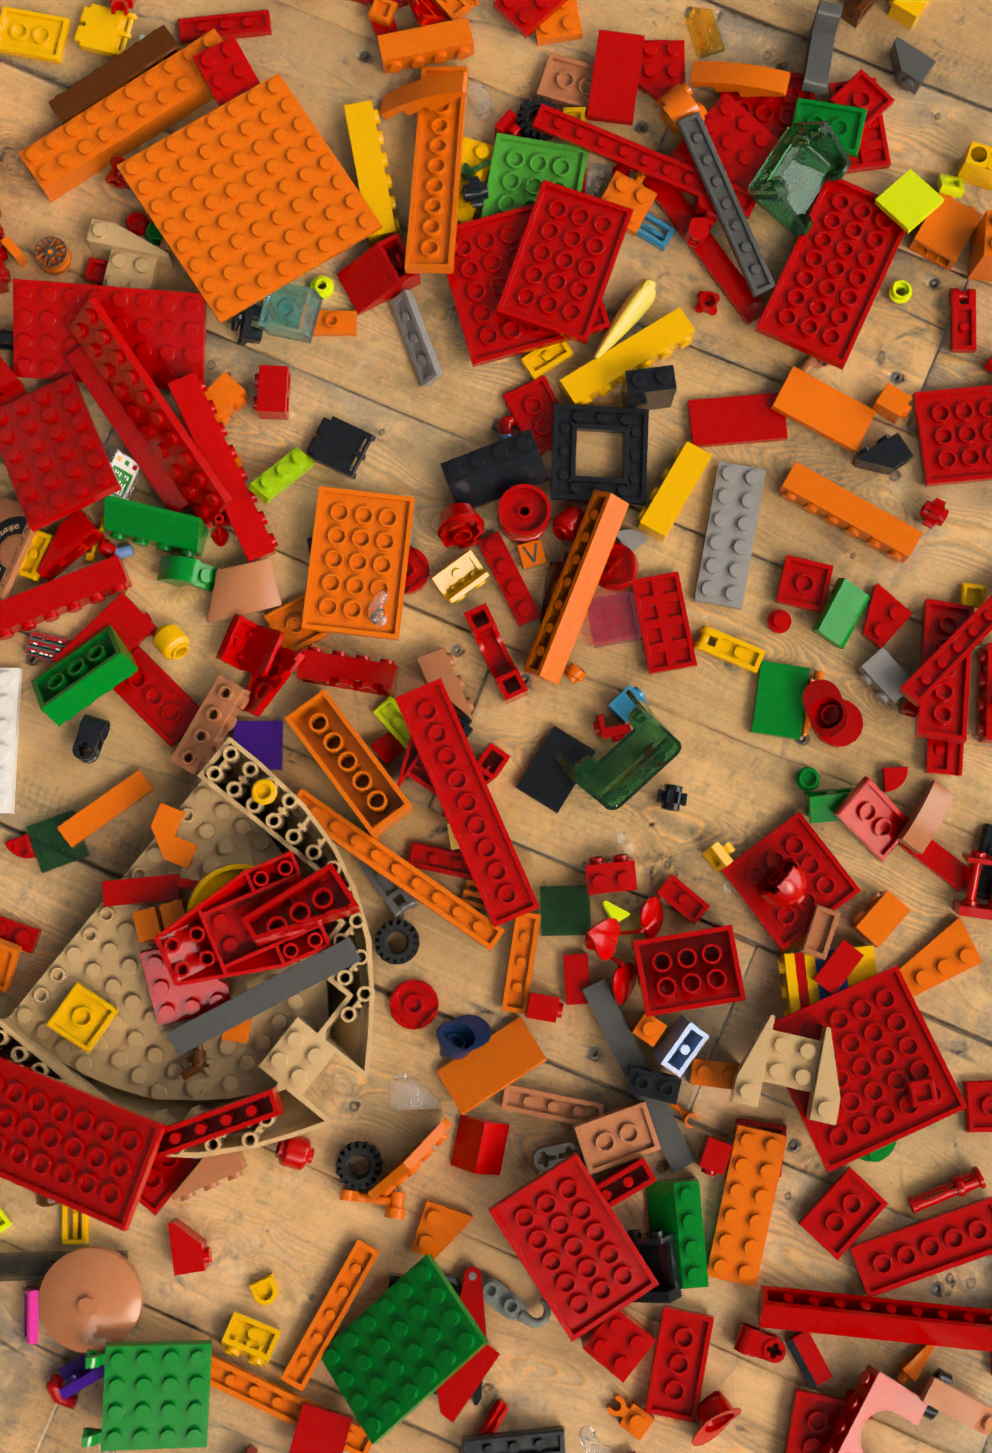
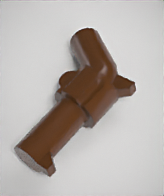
M203 1044L193 1048V1051H190L191 1055L187 1057V1062L192 1063V1065L180 1072L185 1081L198 1073L202 1068L209 1067V1064L206 1062V1050H203Z

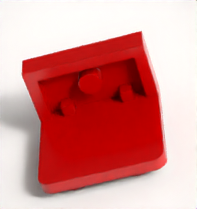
M234 614L215 658L234 669L264 677L272 666L284 633L277 629L257 625L241 615Z

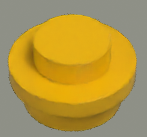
M261 779L252 786L251 795L255 802L267 805L275 800L277 788L272 781Z

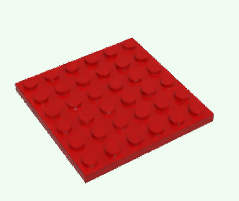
M534 204L457 225L453 274L446 273L473 367L571 340L496 314L498 303ZM603 299L590 335L606 331L610 327Z
M897 965L774 1021L773 1030L819 1041L822 1027L831 1028L840 1092V1105L836 1125L805 1118L810 1092L786 1087L827 1173L968 1108ZM933 1077L939 1103L912 1108L906 1081Z

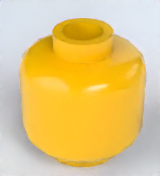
M168 624L162 625L156 630L153 643L164 658L179 660L188 653L190 639L178 625Z

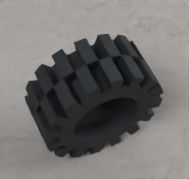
M533 96L532 102L528 98L525 100V105L521 103L520 110L517 112V125L521 128L519 131L521 137L547 141V138L550 140L553 138L533 129L529 122V118L538 113L541 103L554 109L557 108L555 104L551 105L550 99L544 102L543 96H540V100Z
M395 919L385 922L379 927L374 937V947L377 954L383 961L389 964L398 965L410 961L417 954L420 945L419 934L415 927L404 920ZM394 932L402 933L407 940L406 947L400 952L392 951L387 944L388 937Z
M366 1141L349 1143L337 1157L335 1165L337 1167L336 1174L339 1175L341 1183L344 1182L348 1188L353 1187V1190H358L359 1188L363 1190L373 1185L382 1170L383 1163L380 1152L375 1149L374 1145H370ZM361 1155L368 1160L369 1168L366 1173L356 1175L350 1170L349 1163L354 1156Z

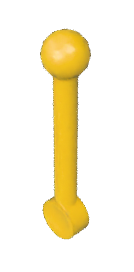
M104 515L100 518L101 525L99 529L102 533L104 531ZM98 543L92 547L91 552L86 554V560L91 563L96 560L95 552Z

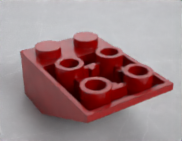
M398 233L373 245L337 274L358 315L396 297L404 290H410L421 284L420 273L405 272L406 247Z

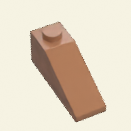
M932 1375L930 1376L919 1399L967 1427L989 1436L992 1430V1407L977 1396Z

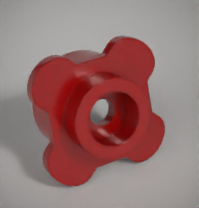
M711 291L698 292V304L695 305V311L697 313H709L711 316L716 315L720 296Z

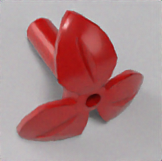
M225 510L221 514H216L214 521L207 525V528H216L211 537L219 547H223L229 539V534L223 527L232 526Z

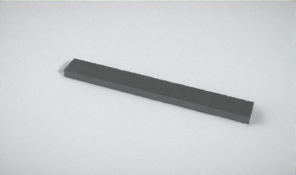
M698 111L678 120L676 125L752 297H757L776 287L700 112Z
M348 937L169 1031L167 1035L178 1056L362 959L351 938Z
M603 978L582 989L625 1078L629 1064L649 1068L605 979ZM634 1094L637 1101L642 1099L646 1101L661 1150L672 1172L674 1173L696 1162L667 1103Z

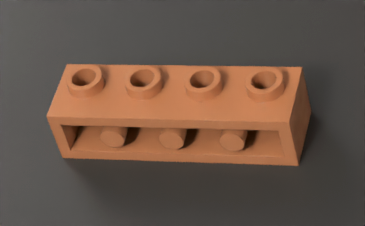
M218 675L170 761L193 775H198L224 744V738L228 731L235 727L237 723L236 717L240 710L247 706L249 702L248 696L251 691L227 677Z

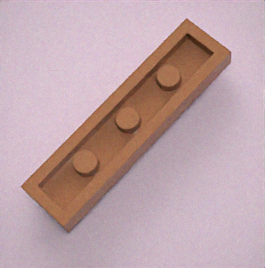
M510 1084L505 1087L501 1109L576 1124L603 1114L605 1104Z

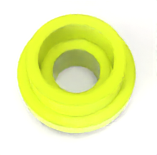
M327 276L316 277L311 282L312 294L318 299L329 298L334 292L333 281ZM320 284H325L326 288L319 289L318 286Z
M905 280L893 282L888 289V296L891 301L897 304L906 303L912 296L911 285ZM896 291H902L903 296L898 295Z

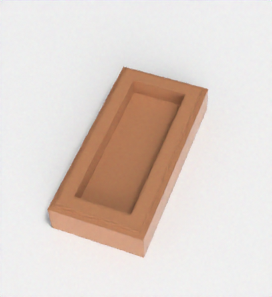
M815 905L800 953L825 961L841 913Z

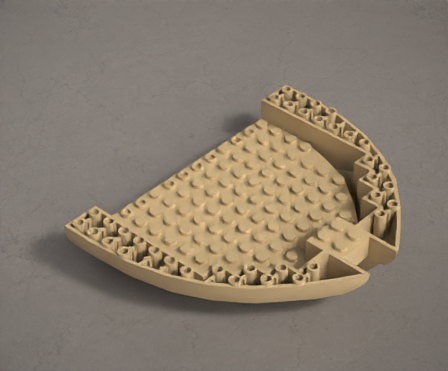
M230 736L198 774V777L202 779L201 782L178 809L186 813L176 836L199 845L189 869L165 860L156 838H154L122 879L180 874V878L200 881L208 873L219 867L238 863L256 866L291 850L302 873V880L332 863L358 903L361 912L324 924L323 927L331 946L350 937L362 960L252 1017L247 1044L221 1040L222 1034L203 1043V1050H206V1062L209 1064V1067L202 1068L198 1073L185 1081L180 1072L192 1065V1063L187 1062V1057L191 1055L190 1051L178 1056L167 1033L192 1019L158 1026L140 957L141 950L158 946L157 944L148 946L147 942L139 943L132 915L133 912L154 906L157 908L161 904L175 900L104 907V902H102L8 1018L0 1019V1056L166 1125L277 1086L285 1110L281 1115L165 1157L203 1158L249 1150L325 1127L333 1121V1118L308 1091L309 1087L335 1054L365 1079L370 1067L374 1014L372 943L358 891L335 844L307 806L266 766ZM261 779L272 781L277 788L275 800L267 805L255 802L251 795L252 786ZM181 888V899L189 901L193 890ZM317 953L283 968L223 979L229 982L232 997L234 998ZM76 982L120 1010L90 1054L46 1026Z

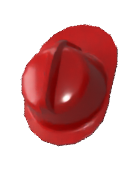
M819 679L808 684L803 692L802 701L813 729L824 737L837 736L843 732L849 719L848 710L840 691L829 680Z
M714 1391L704 1398L698 1407L697 1414L700 1428L692 1437L691 1442L693 1446H700L714 1439L742 1412L741 1408H733L721 1391Z

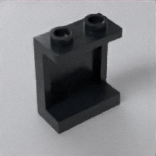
M640 1229L626 1231L659 1283L658 1286L633 1302L671 1303L682 1297L674 1234L663 1233V1229L649 1230L648 1233H641Z

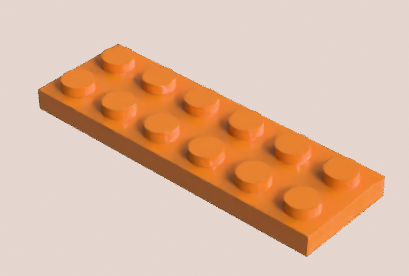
M739 1123L736 1124L732 1142L733 1148L728 1161L707 1260L708 1277L756 1287L788 1137L786 1134Z

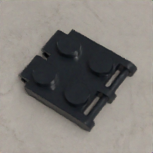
M334 416L331 420L323 417L316 431L322 438L314 436L306 450L307 453L313 455L312 460L355 480L357 476L355 473L361 461L365 460V453L370 443L374 442L376 437Z

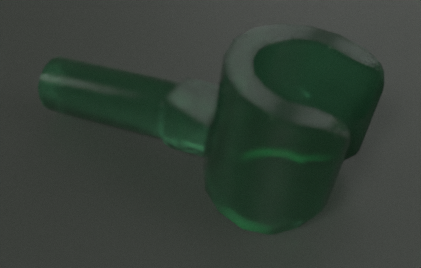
M490 159L473 167L464 163L461 166V177L467 181V177H473L479 170L491 164Z

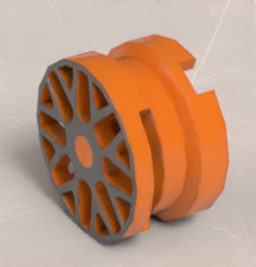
M52 236L45 237L35 246V258L46 273L59 275L69 269L72 256L61 239Z

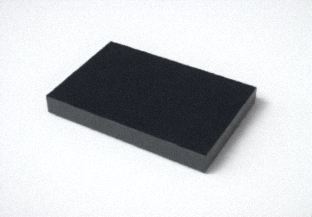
M554 726L519 781L516 789L553 812L558 813L596 751Z

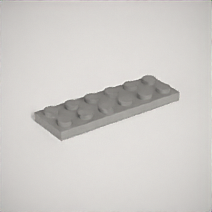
M718 462L694 602L737 610L742 609L766 473L765 469Z

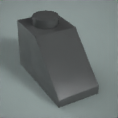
M896 37L889 52L896 83L905 91L916 94L931 73L936 61L899 37Z

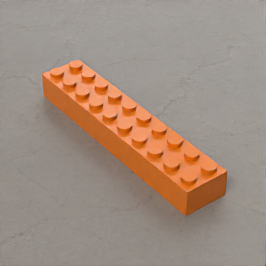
M215 29L209 31L18 153L50 202L55 201L111 165V157L122 158L214 99L192 56L223 41Z

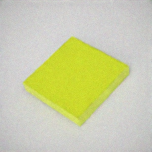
M910 169L877 197L875 204L904 231L909 233L943 204L944 198Z

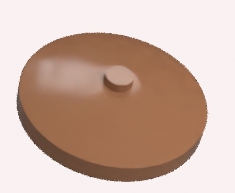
M84 1246L74 1249L59 1258L46 1273L40 1286L38 1298L40 1317L48 1333L62 1346L81 1353H87V1350L91 1349L105 1350L106 1342H122L132 1331L140 1317L143 1307V1288L140 1277L129 1260L112 1249L101 1246Z

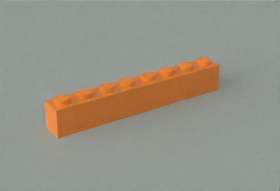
M593 491L523 670L539 679L559 685L629 506L627 502L610 492Z

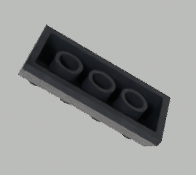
M531 429L440 463L455 503H468L474 509L501 499L504 492L512 486L520 484L536 486L549 481Z

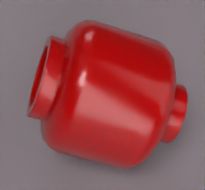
M567 506L553 519L552 530L555 536L564 542H574L585 512L581 508Z
M299 1135L278 1141L275 1157L278 1158L281 1166L302 1170L306 1163L311 1164L315 1150L311 1148L309 1138Z

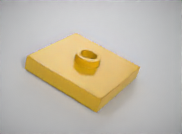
M76 982L46 1026L90 1054L120 1010Z

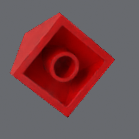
M461 1114L451 1165L474 1174L500 1175L510 1124Z

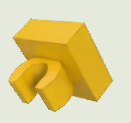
M716 842L702 852V855L713 869L719 872L733 862L729 854L735 848L730 842L723 846Z

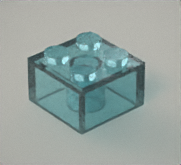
M287 284L265 297L257 326L268 335L311 344L323 298L313 288Z

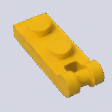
M704 625L701 627L699 632L701 636L694 644L696 651L711 655L753 674L757 673L766 650ZM710 638L717 640L714 647L708 645Z

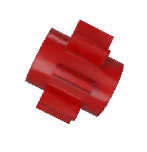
M937 497L932 502L926 500L919 513V516L923 518L921 524L930 529L935 525L941 527L949 513V510L945 509L947 502Z

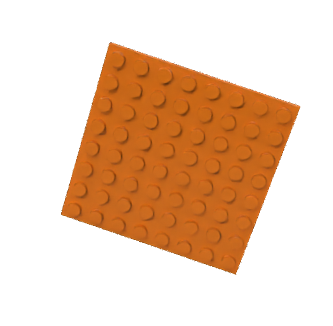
M279 73L116 165L220 324L382 229V225Z

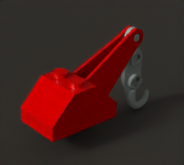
M469 1267L465 1270L460 1299L486 1339L484 1301L505 1318L523 1322L531 1328H539L549 1320L550 1307L545 1299H540V1303L544 1308L543 1315L540 1318H534L527 1312L521 1299L495 1279H483L480 1270L476 1267ZM488 1344L437 1389L440 1413L452 1423L500 1355Z

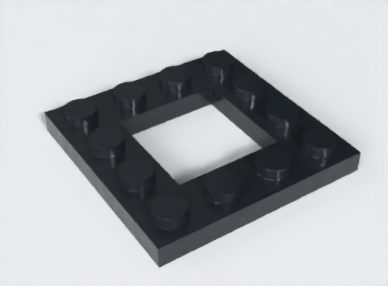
M554 403L549 500L589 502L593 491L598 490L610 492L629 505H645L649 409ZM577 431L623 434L621 478L575 476Z

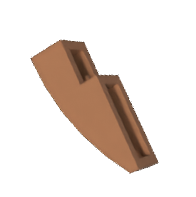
M933 780L907 818L909 820L896 840L913 853L923 854L943 821L954 794L939 782Z

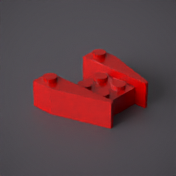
M410 736L397 786L400 787L406 777L409 776L437 796L414 741ZM491 742L487 744L477 759L486 784L499 775L511 757ZM442 810L440 814L441 816L445 817L446 815Z

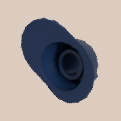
M464 1015L439 1025L436 1030V1037L439 1041L440 1056L459 1060L468 1056L471 1051L485 1045L491 1037L489 1024L478 1016Z

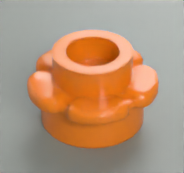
M571 662L568 667H565L567 671L565 676L575 684L578 681L584 682L583 678L587 673L578 665Z

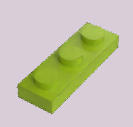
M296 447L251 482L249 490L267 505L313 468L315 461Z

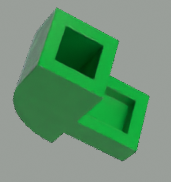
M164 556L161 557L157 581L178 587L188 585L205 591H212L217 567L201 563V560L190 557Z

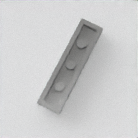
M404 290L391 300L390 303L421 386L429 387L441 378L443 373L412 290Z

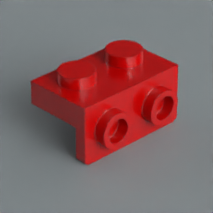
M628 854L613 855V859L604 860L602 856L590 857L589 862H583L588 895L638 890L635 860L632 857H628Z

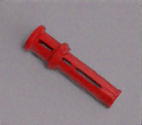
M974 1166L971 1171L962 1175H952L951 1181L907 1198L912 1212L915 1214L956 1195L964 1197L967 1192L979 1187L982 1189L986 1188V1183L977 1166Z

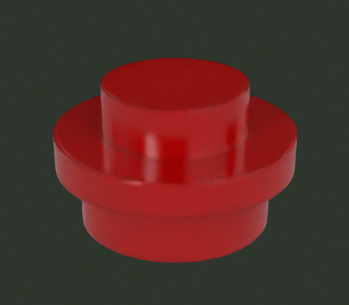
M133 212L127 217L125 225L128 231L141 236L146 233L149 220L144 214Z
M774 610L767 618L768 628L774 633H785L791 627V617L784 610Z

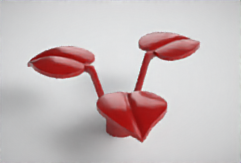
M657 895L649 897L643 903L639 915L641 924L639 929L620 931L618 920L607 918L598 922L586 932V948L595 950L601 960L611 959L618 964L619 968H616L612 975V989L619 1006L623 1005L632 994L636 985L637 974L632 963L627 962L624 964L623 961L613 956L616 944L618 943L617 939L620 935L641 934L644 931L647 938H653L659 933L663 924L664 910L662 901Z

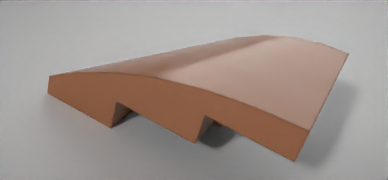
M270 558L216 569L215 584L211 592V604L206 620L207 622L232 618L234 614L245 615L282 605Z

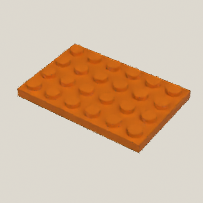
M319 486L302 630L399 641L415 497Z

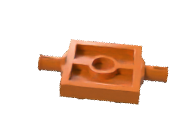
M616 171L601 199L634 209L627 233L635 237L657 193L642 184L646 176L642 175L640 177L641 174L637 173L633 179Z

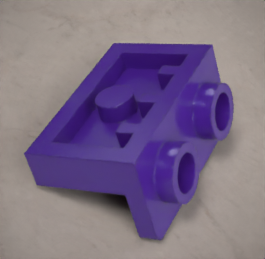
M87 1353L62 1366L59 1371L65 1384L59 1389L63 1400L103 1378L105 1365L96 1368H85Z

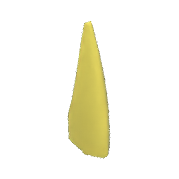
M649 279L639 281L629 294L601 340L594 355L596 359L600 358L621 339L652 305L656 294V284L654 281Z

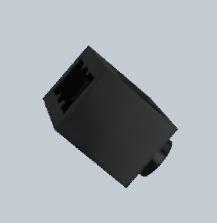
M629 1064L623 1089L628 1093L676 1105L682 1079L676 1075Z

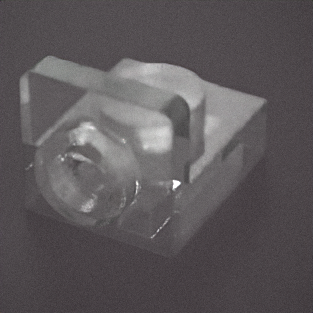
M603 163L589 164L585 193L594 196V193L599 194L601 181L610 182L612 167Z

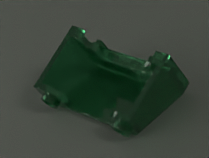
M828 121L798 122L785 130L749 185L748 194L756 204L790 233L796 236H806L813 224L811 216L805 214L824 183L842 179L852 163Z

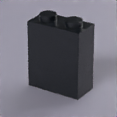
M673 365L625 371L621 386L623 408L654 410L671 407L677 389Z

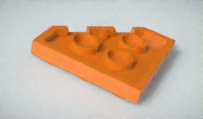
M446 1117L367 1193L373 1201L380 1195L388 1196L408 1177H411L420 1168L421 1162H424L433 1154V1145L435 1144L438 1147L448 1137L445 1132L452 1124Z

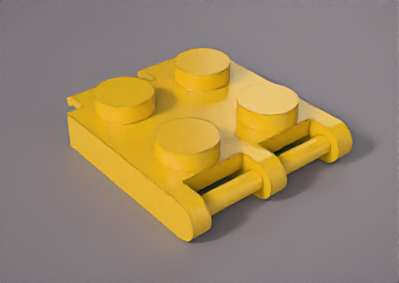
M93 3L91 7L84 6L79 20L81 25L77 26L73 40L75 44L80 45L83 51L114 57L125 51L127 42L131 40L132 35L130 32L133 22L137 20V15L129 12L125 16L123 11H116L115 14H111L110 7Z

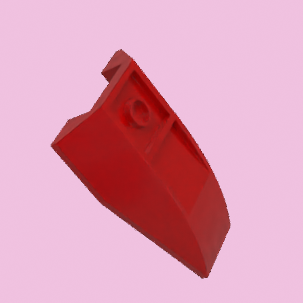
M292 850L242 871L154 937L174 986L283 968L331 947L323 925L258 947L241 921V918L302 881V873Z

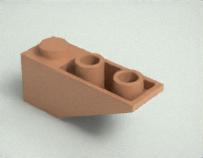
M445 648L417 658L426 683L428 684L441 678L453 707L471 719V711L475 709L470 697H464L462 689L465 688L461 675L456 676L452 667L456 666L452 653H446Z
M242 1151L203 1157L171 1196L172 1200L179 1197L181 1201L187 1200L195 1196V1191L202 1187L207 1191L218 1186V1181L225 1177L230 1181L242 1176V1170L247 1167Z

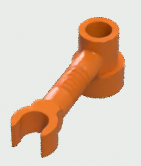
M341 1189L340 1200L386 1206L384 1217L402 1220L405 1218V1192L392 1191L390 1196L384 1197L380 1195L373 1201L367 1192Z

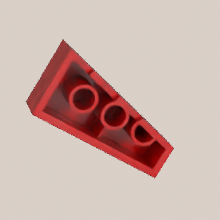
M329 863L241 918V921L259 947L361 911L332 863Z

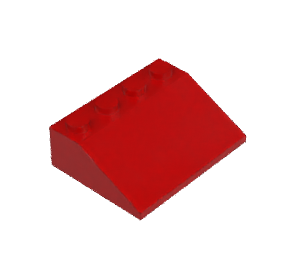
M732 925L631 942L646 1017L746 1000Z

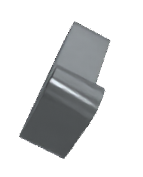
M819 0L808 42L801 91L820 95L825 94L835 35L843 9V4Z

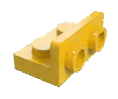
M234 1311L221 1341V1347L225 1348V1353L233 1357H238L239 1354L247 1357L248 1362L252 1365L262 1367L264 1364L268 1366L282 1331Z

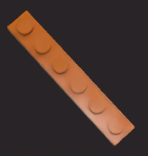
M360 1238L357 1239L283 1372L281 1380L303 1392L379 1255V1249Z

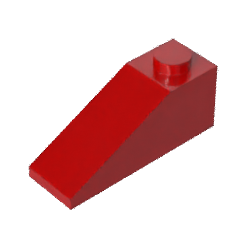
M82 509L68 515L67 519L60 524L37 569V573L48 581L55 579L105 537L93 519Z

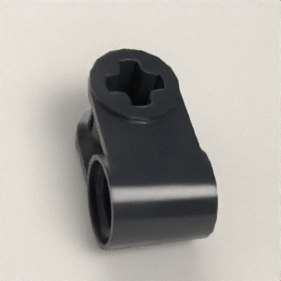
M88 714L83 716L72 749L76 758L88 764L94 763L99 758L102 746L110 730V721ZM83 749H91L90 753H82Z

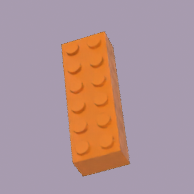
M325 689L285 717V720L374 839L415 810Z

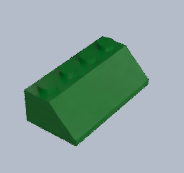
M110 495L105 497L104 529L108 532L110 538L117 541L133 540L134 544L142 547H147L148 544L157 546V550L170 553L171 550L180 552L179 555L184 557H202L209 529L201 518Z
M109 625L34 678L31 683L40 709L60 726L72 719L75 714L85 707L90 706L99 697L110 692L123 680L131 677L133 673L138 671V667L130 651L113 627Z
M696 1177L657 1179L656 1182L646 1187L649 1229H663V1233L674 1234L681 1289L709 1287L699 1180Z

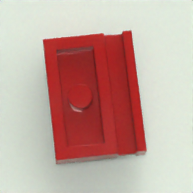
M926 738L924 773L962 776L964 744Z

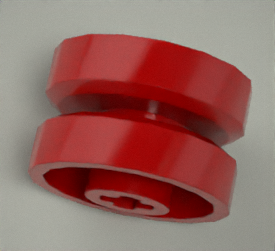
M520 484L512 486L505 491L499 500L498 523L500 530L506 538L515 543L524 544L536 541L544 536L549 527L551 506L549 498L543 490L534 485ZM526 512L527 515L523 516L521 515V513Z

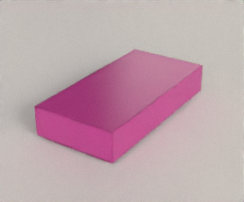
M35 1285L26 1286L24 1291V1339L29 1345L38 1344L39 1290Z

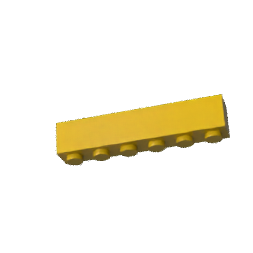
M372 100L344 105L360 194L382 225V229L368 236L370 246H373L396 234V232H401L399 219L398 217L394 218L392 212L397 210L394 195L389 196L388 189L392 188L390 174H385L384 167H388L386 152L381 153L380 148L381 145H384L382 130L377 131L376 124H380L378 109L373 110Z
M679 307L611 348L600 358L593 359L560 379L559 389L569 404L590 406L596 397H604L612 392L613 387L619 383L622 385L625 371L651 368L653 366L652 363L659 359L661 361L667 359L673 354L672 351L675 349L687 347L693 341L695 329Z

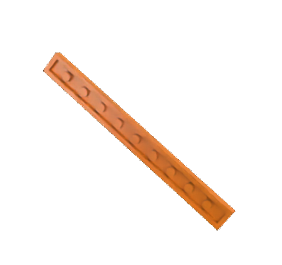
M302 788L296 796L307 806L335 844L488 951L494 948L505 931L500 926L494 927L489 918Z

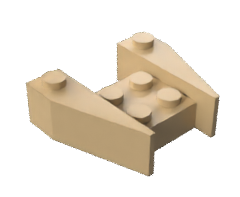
M92 218L87 242L94 253L110 256L103 285L156 289L161 266L174 269L175 265L169 253L116 223Z
M768 1015L734 1074L729 1101L758 1108L763 1082L810 1092L805 1118L836 1125L840 1105V1092L831 1028L822 1027L819 1041L773 1030L775 1015Z

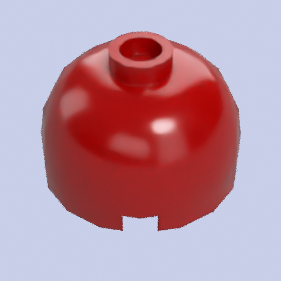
M789 857L780 861L783 865L778 869L773 866L763 876L758 885L761 891H757V894L774 907L784 908L793 904L798 905L805 897L804 893L808 882L805 871L793 858Z

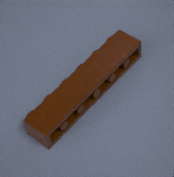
M163 24L119 55L114 56L112 60L76 82L72 87L58 94L48 103L61 123L65 124L181 49Z

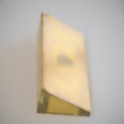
M694 7L686 15L685 22L697 57L704 58L724 52L725 47L712 9Z

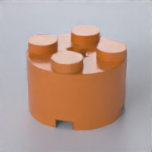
M685 82L682 85L677 83L654 102L655 108L660 106L662 109L659 115L674 135L680 134L676 125L678 120L699 111L703 122H705L704 117L707 114L705 107L700 102L696 104L691 97L693 92Z

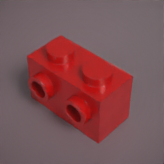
M259 365V373H255L254 379L255 388H258V395L253 398L254 411H257L260 419L288 420L291 384L289 367Z

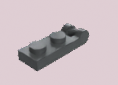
M358 862L397 919L403 917V913L409 908L414 909L418 906L413 897L363 862ZM401 894L405 900L396 905L393 899Z

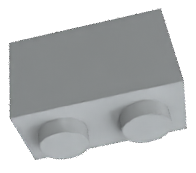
M883 647L856 670L859 673L858 677L861 682L866 686L870 685L876 692V698L882 704H887L888 706L894 704L903 696L898 690L910 678Z

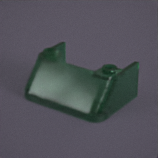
M629 689L625 693L637 706L631 711L628 718L629 723L634 729L603 758L598 761L592 756H585L572 765L561 754L556 756L570 778L608 810H616L622 807L681 751V743L674 734Z

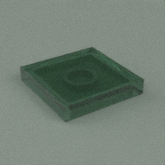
M70 810L26 827L41 873H46L90 857L85 840L71 848L57 829L58 826L76 814L75 810Z
M587 885L540 886L541 936L586 935V932L591 928L590 895L587 894Z

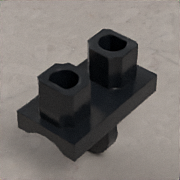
M253 304L243 310L242 315L238 313L226 320L231 324V331L237 332L238 326L241 325L237 345L245 346L247 342L260 343L263 329L252 327L251 323L252 320L263 323L266 314L265 307Z

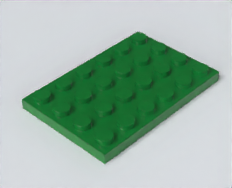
M426 1254L329 1343L321 1360L373 1445L382 1440L489 1342L433 1256Z

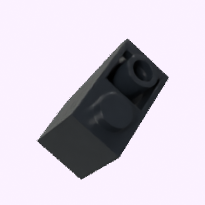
M897 432L891 437L889 434L881 437L877 441L878 445L871 449L867 446L857 453L858 457L852 464L855 468L889 475L907 464L914 455Z

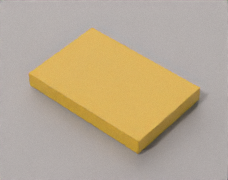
M2 6L0 13V53L61 65L71 26L70 18Z

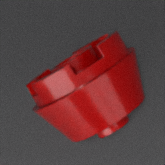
M455 503L447 506L440 513L437 534L445 547L449 548L451 545L459 546L460 550L467 549L478 543L477 538L484 534L485 523L470 504Z

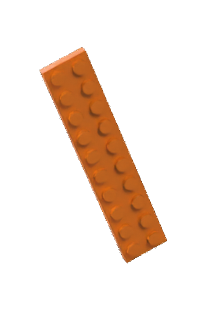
M468 66L422 67L421 79L462 71L469 75ZM468 78L466 94L433 112L426 107L418 111L404 267L406 273L453 274Z

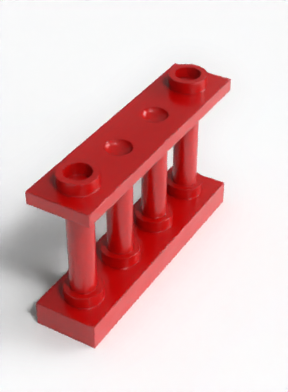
M971 850V853L962 852V857L971 863L966 896L962 898V901L954 900L952 910L959 916L992 920V892L990 901H987V904L977 903L978 901L975 900L982 864L992 866V856L986 855V852L981 850Z

